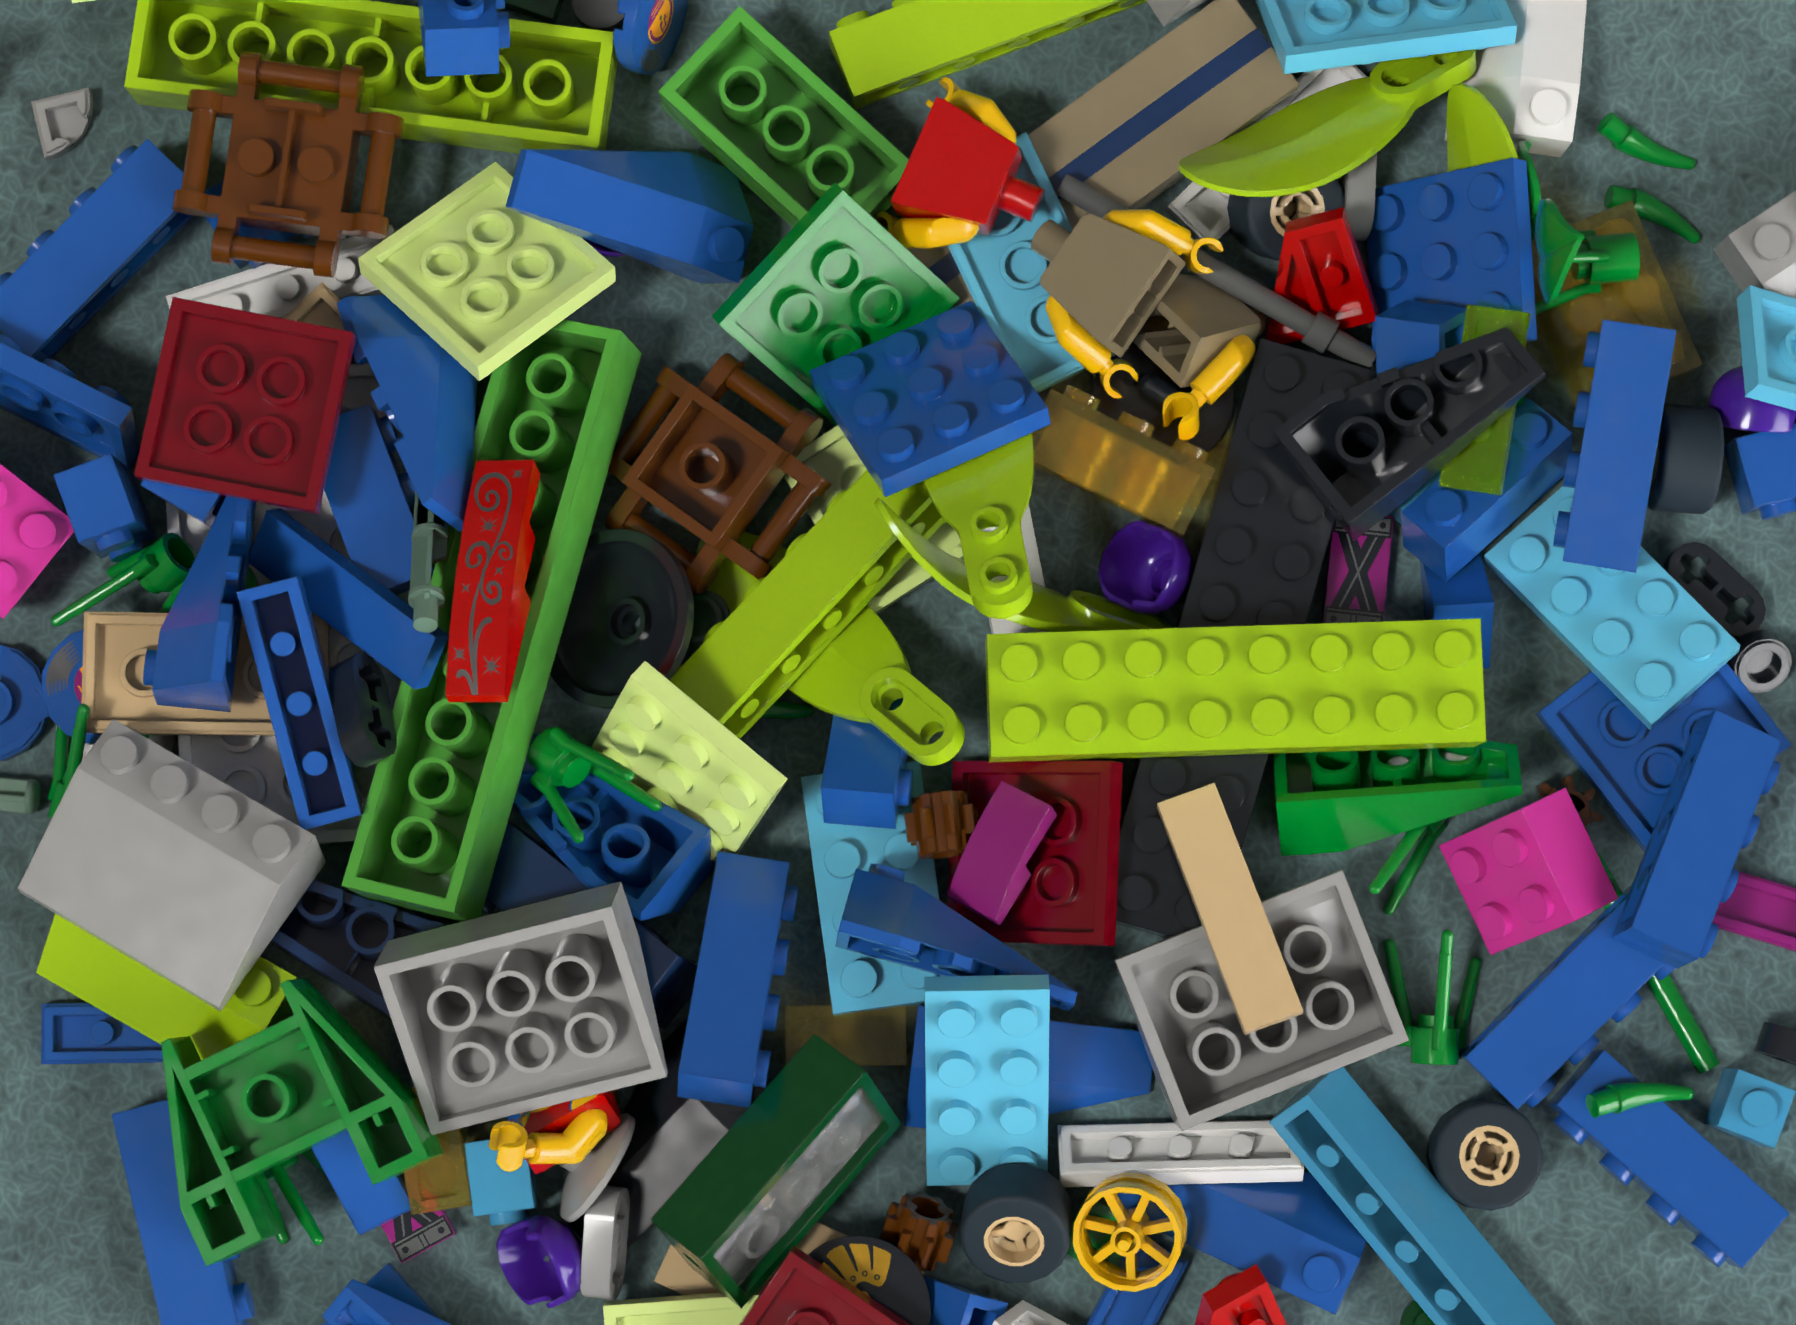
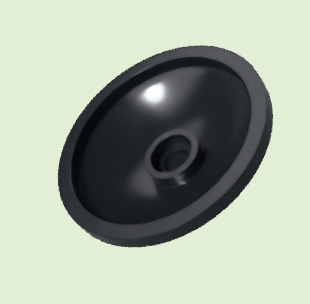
M611 529L589 536L550 673L556 684L573 699L592 707L613 709L628 679L644 661L648 662L668 680L678 670L692 636L694 601L690 582L682 564L665 544L647 534L626 529ZM640 617V625L636 632L635 622Z

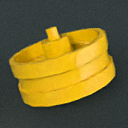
M1124 1172L1107 1177L1089 1192L1073 1226V1246L1081 1266L1095 1281L1113 1290L1137 1292L1159 1284L1172 1273L1187 1240V1217L1180 1199L1165 1183L1147 1174ZM1117 1193L1139 1194L1141 1198L1136 1208L1125 1209ZM1104 1197L1117 1221L1088 1215L1092 1206ZM1149 1201L1156 1203L1168 1218L1150 1221L1145 1212ZM1087 1229L1111 1234V1240L1096 1250L1092 1246ZM1173 1230L1174 1246L1171 1254L1147 1235ZM1142 1249L1159 1262L1160 1265L1139 1271L1137 1266L1138 1250ZM1113 1252L1126 1257V1269L1106 1261L1105 1258Z

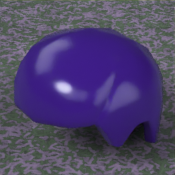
M1743 366L1733 368L1724 373L1712 388L1709 407L1719 412L1723 427L1746 431L1787 433L1792 430L1793 424L1796 423V411L1745 397Z
M1142 520L1133 521L1113 534L1101 554L1098 578L1102 592L1107 599L1129 611L1145 615H1159L1162 611L1171 609L1183 596L1190 583L1193 558L1183 538L1178 537L1176 533Z
M534 1215L501 1230L496 1241L498 1262L508 1284L520 1300L527 1305L550 1301L546 1303L547 1308H553L576 1296L580 1291L582 1245L568 1225L547 1215ZM545 1256L550 1258L548 1262L544 1261Z

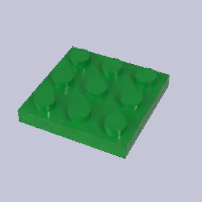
M834 183L719 307L712 317L733 338L831 423L837 426L838 424L813 387L810 370L949 310L960 297L840 186Z

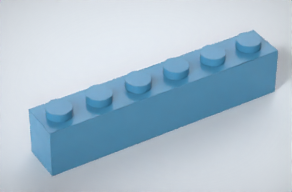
M1344 1067L1321 1075L1309 1083L1269 1121L1271 1126L1435 1325H1556Z

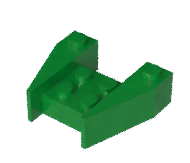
M307 979L287 980L280 984L293 1011V1016L204 1060L200 1059L190 1036L169 1038L161 1042L180 1210L206 1266L227 1260L281 1233L255 1176L346 1131L349 1132L373 1185L397 1177L444 1154L436 1134L431 1135L418 1096Z

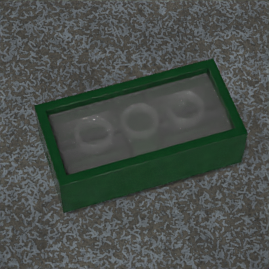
M814 1033L650 1220L695 1272L742 1309L781 1264L792 1246H796L900 1127L901 1122L867 1072Z

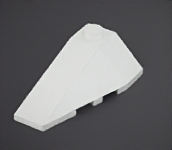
M1506 0L1517 23L1515 44L1476 50V70L1470 78L1460 84H1467L1476 88L1492 104L1507 127L1516 150L1518 141L1527 140L1532 144L1528 151L1529 153L1561 157L1573 140L1581 80L1587 0ZM1447 128L1445 131V141H1447Z

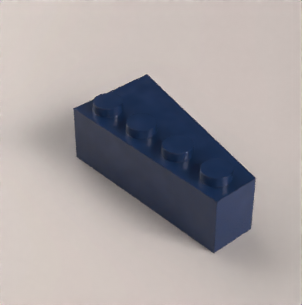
M508 820L483 910L491 914L496 907L506 911L588 890L557 855L515 823ZM633 917L640 938L658 1027L666 1029L692 996L698 963L670 949L667 946L668 940L651 927Z
M313 880L270 943L392 1022L374 970V965L384 946L389 940L447 925L403 912L393 906L378 901L374 902Z

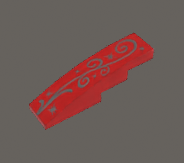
M534 460L476 461L464 516L455 574L445 692L448 702H508L531 604L525 589V583L536 537L529 522L541 475Z

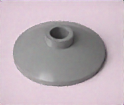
M628 1113L620 1115L621 1122L618 1128L606 1134L583 1161L577 1164H560L561 1167L569 1171L561 1197L560 1216L564 1220L573 1222L583 1215L601 1194L619 1166L635 1128V1118Z

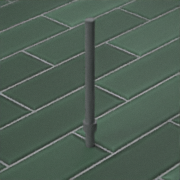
M1068 173L1056 192V195L1101 218L1111 210H1131ZM1198 249L1197 260L1199 264L1212 269L1214 272L1194 274L1303 336L1301 342L1316 351L1323 353L1327 349L1353 365L1367 369L1371 367L1376 358L1374 349L1338 329L1340 322L1321 311H1318L1316 315L1312 314ZM1181 254L1179 257L1184 261V256Z

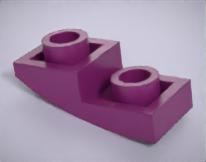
M1001 781L983 811L961 856L947 894L950 900L1000 925L1031 877L1026 864L1057 817L1053 807Z

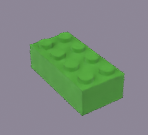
M741 6L723 22L658 91L662 109L792 228L834 183L840 186L875 219L878 212H886L892 205L891 199L909 160Z

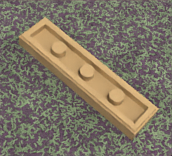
M1215 783L1157 803L1158 812L1244 1035L1303 1014V1008Z

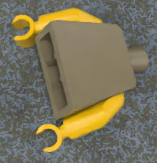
M1150 209L1111 210L1103 218L1086 213L1081 217L1072 232L1053 220H1047L1036 231L1031 242V249L1051 262L1042 274L1039 284L1050 294L1046 301L1045 310L1058 343L1090 373L1099 372L1101 374V384L1113 398H1123L1118 390L1110 386V377L1114 372L1125 370L1137 382L1138 374L1126 360H1111V354L1114 353L1120 358L1123 356L1185 264L1194 273L1208 274L1214 272L1212 269L1199 264L1197 251L1200 246L1207 245L1216 252H1223L1222 244L1217 239L1210 237L1192 239L1190 230ZM1181 254L1184 256V261L1179 257Z
M1179 274L1133 340L1180 388L1191 386L1193 389L1190 393H1173L1167 396L1163 403L1164 427L1170 425L1174 419L1183 417L1178 425L1180 440H1189L1198 433L1200 427L1199 408L1205 402L1212 405L1242 374L1254 357L1255 339L1262 335L1266 326V316L1264 313L1243 303L1238 298L1198 275Z

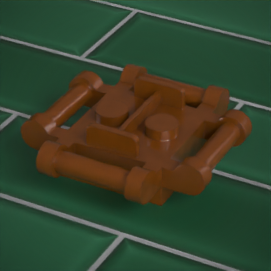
M242 51L238 65L236 96L223 95L202 89L190 90L187 110L193 113L181 189L174 191L172 210L188 215L218 218L211 246V259L213 263L232 265L234 259L313 269L314 276L334 278L341 239H345L346 235L374 239L387 238L389 218L384 216L394 143L395 139H401L404 119L388 113L371 112L368 114L360 112L364 85L363 66L344 64L341 70L263 60L262 53ZM261 83L339 93L338 110L323 108L320 104L268 97L259 100ZM216 117L233 119L221 196L205 194ZM360 136L371 137L360 212L349 213ZM240 226L314 235L319 236L316 246L239 236Z
M730 353L722 355L716 361L698 388L667 366H664L655 379L659 385L616 444L608 472L628 487L608 514L605 527L608 530L626 529L637 531L654 537L665 544L679 559L688 576L691 589L696 594H701L710 587L719 572V566L726 557L755 578L766 577L773 569L769 564L816 496L822 499L832 486L829 481L796 459L802 449L815 439L822 427L823 419L809 408L801 411L744 371V363ZM729 390L733 391L784 427L786 430L778 442L775 444L720 405L718 402L724 393ZM678 398H680V399L678 400V402L676 403V405H675V406L673 407V409L671 410V412L668 414V416L666 417V419L664 420V422L661 424V426L659 427V429L656 431V433L654 434V436L652 437V439L649 441V443L647 444V446L644 448V450L642 451V453L639 455V457L637 458V460L635 461V463H634L633 465H631V464L633 463V461L636 459V457L638 456V454L641 452V450L643 449V447L645 446V444L648 442V440L650 439V437L653 435V433L655 432V430L658 428V426L660 425V423L662 422V420L665 418V416L667 415V413L670 411V409L672 408V406L674 405V403L677 401ZM785 473L797 481L796 485L748 550L737 541ZM648 501L705 542L697 556L641 517L642 509Z

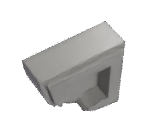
M89 88L31 101L44 158L47 161H51L65 155L84 137L93 115V95Z

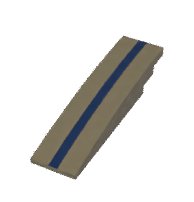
M1214 0L1073 101L1028 136L1055 193L1068 173L1131 210L1140 209L1185 177L1178 170V163L1181 159L1248 128L1251 122L1297 91L1299 84L1291 73H1283L1275 51L1237 0ZM1057 195L1071 227L1074 229L1081 217L1088 212ZM948 245L929 249L907 248L960 297L950 309L972 301L975 305Z

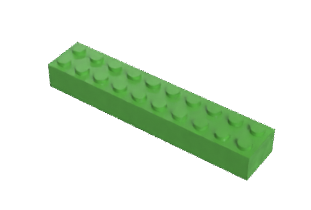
M564 319L491 373L474 432L472 478L476 461L534 460L541 474L529 522L536 537L525 583V589L531 604L508 702H448L445 692L449 637L428 687L413 689L403 680L401 681L392 711L397 748L394 754L377 762L341 885L367 899L462 922L481 917L642 354L621 330ZM448 524L446 560L435 564L431 578V585L439 587L445 593V605L438 611V627L447 634H449L455 574L462 531L459 532L450 524Z

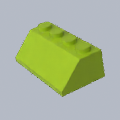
M57 914L54 915L36 971L43 978L160 1045L161 1042L169 1038L190 1036L201 1060L289 1018L293 1011L280 984L287 980L298 979L275 964L259 957L220 1012Z

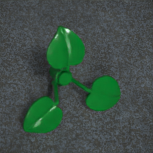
M1527 140L1518 141L1516 150L1518 158L1527 161L1531 242L1535 232L1537 252L1540 255L1539 282L1544 300L1535 303L1536 315L1585 294L1601 293L1602 283L1636 281L1640 271V253L1635 234L1629 232L1597 235L1595 230L1579 231L1573 228L1564 219L1552 199H1541L1537 173L1528 152L1532 144ZM1571 267L1573 278L1575 280L1584 279V283L1560 293ZM1522 342L1521 344L1526 349L1525 342ZM1525 395L1512 406L1514 410L1518 406L1524 405Z

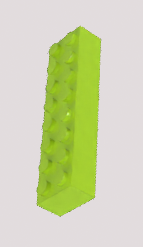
M137 0L124 87L139 105L188 111L189 92L192 89L209 90L228 96L237 95L238 65L242 51L262 53L263 60L341 70L344 64L357 65L364 68V85L360 112L368 114L380 112L402 117L404 123L401 139L520 154L521 149L606 150L618 60L613 44V32L509 19L510 48L499 49V74L426 77L419 9L416 6L370 0ZM261 83L259 100L268 97L320 104L323 108L338 110L339 93Z
M1481 618L987 634L985 639L989 763L1476 747L1486 742Z

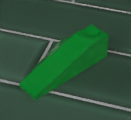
M1486 740L1485 743L1476 747L1273 754L1281 856L1343 852L1523 794L1518 748L1515 744Z

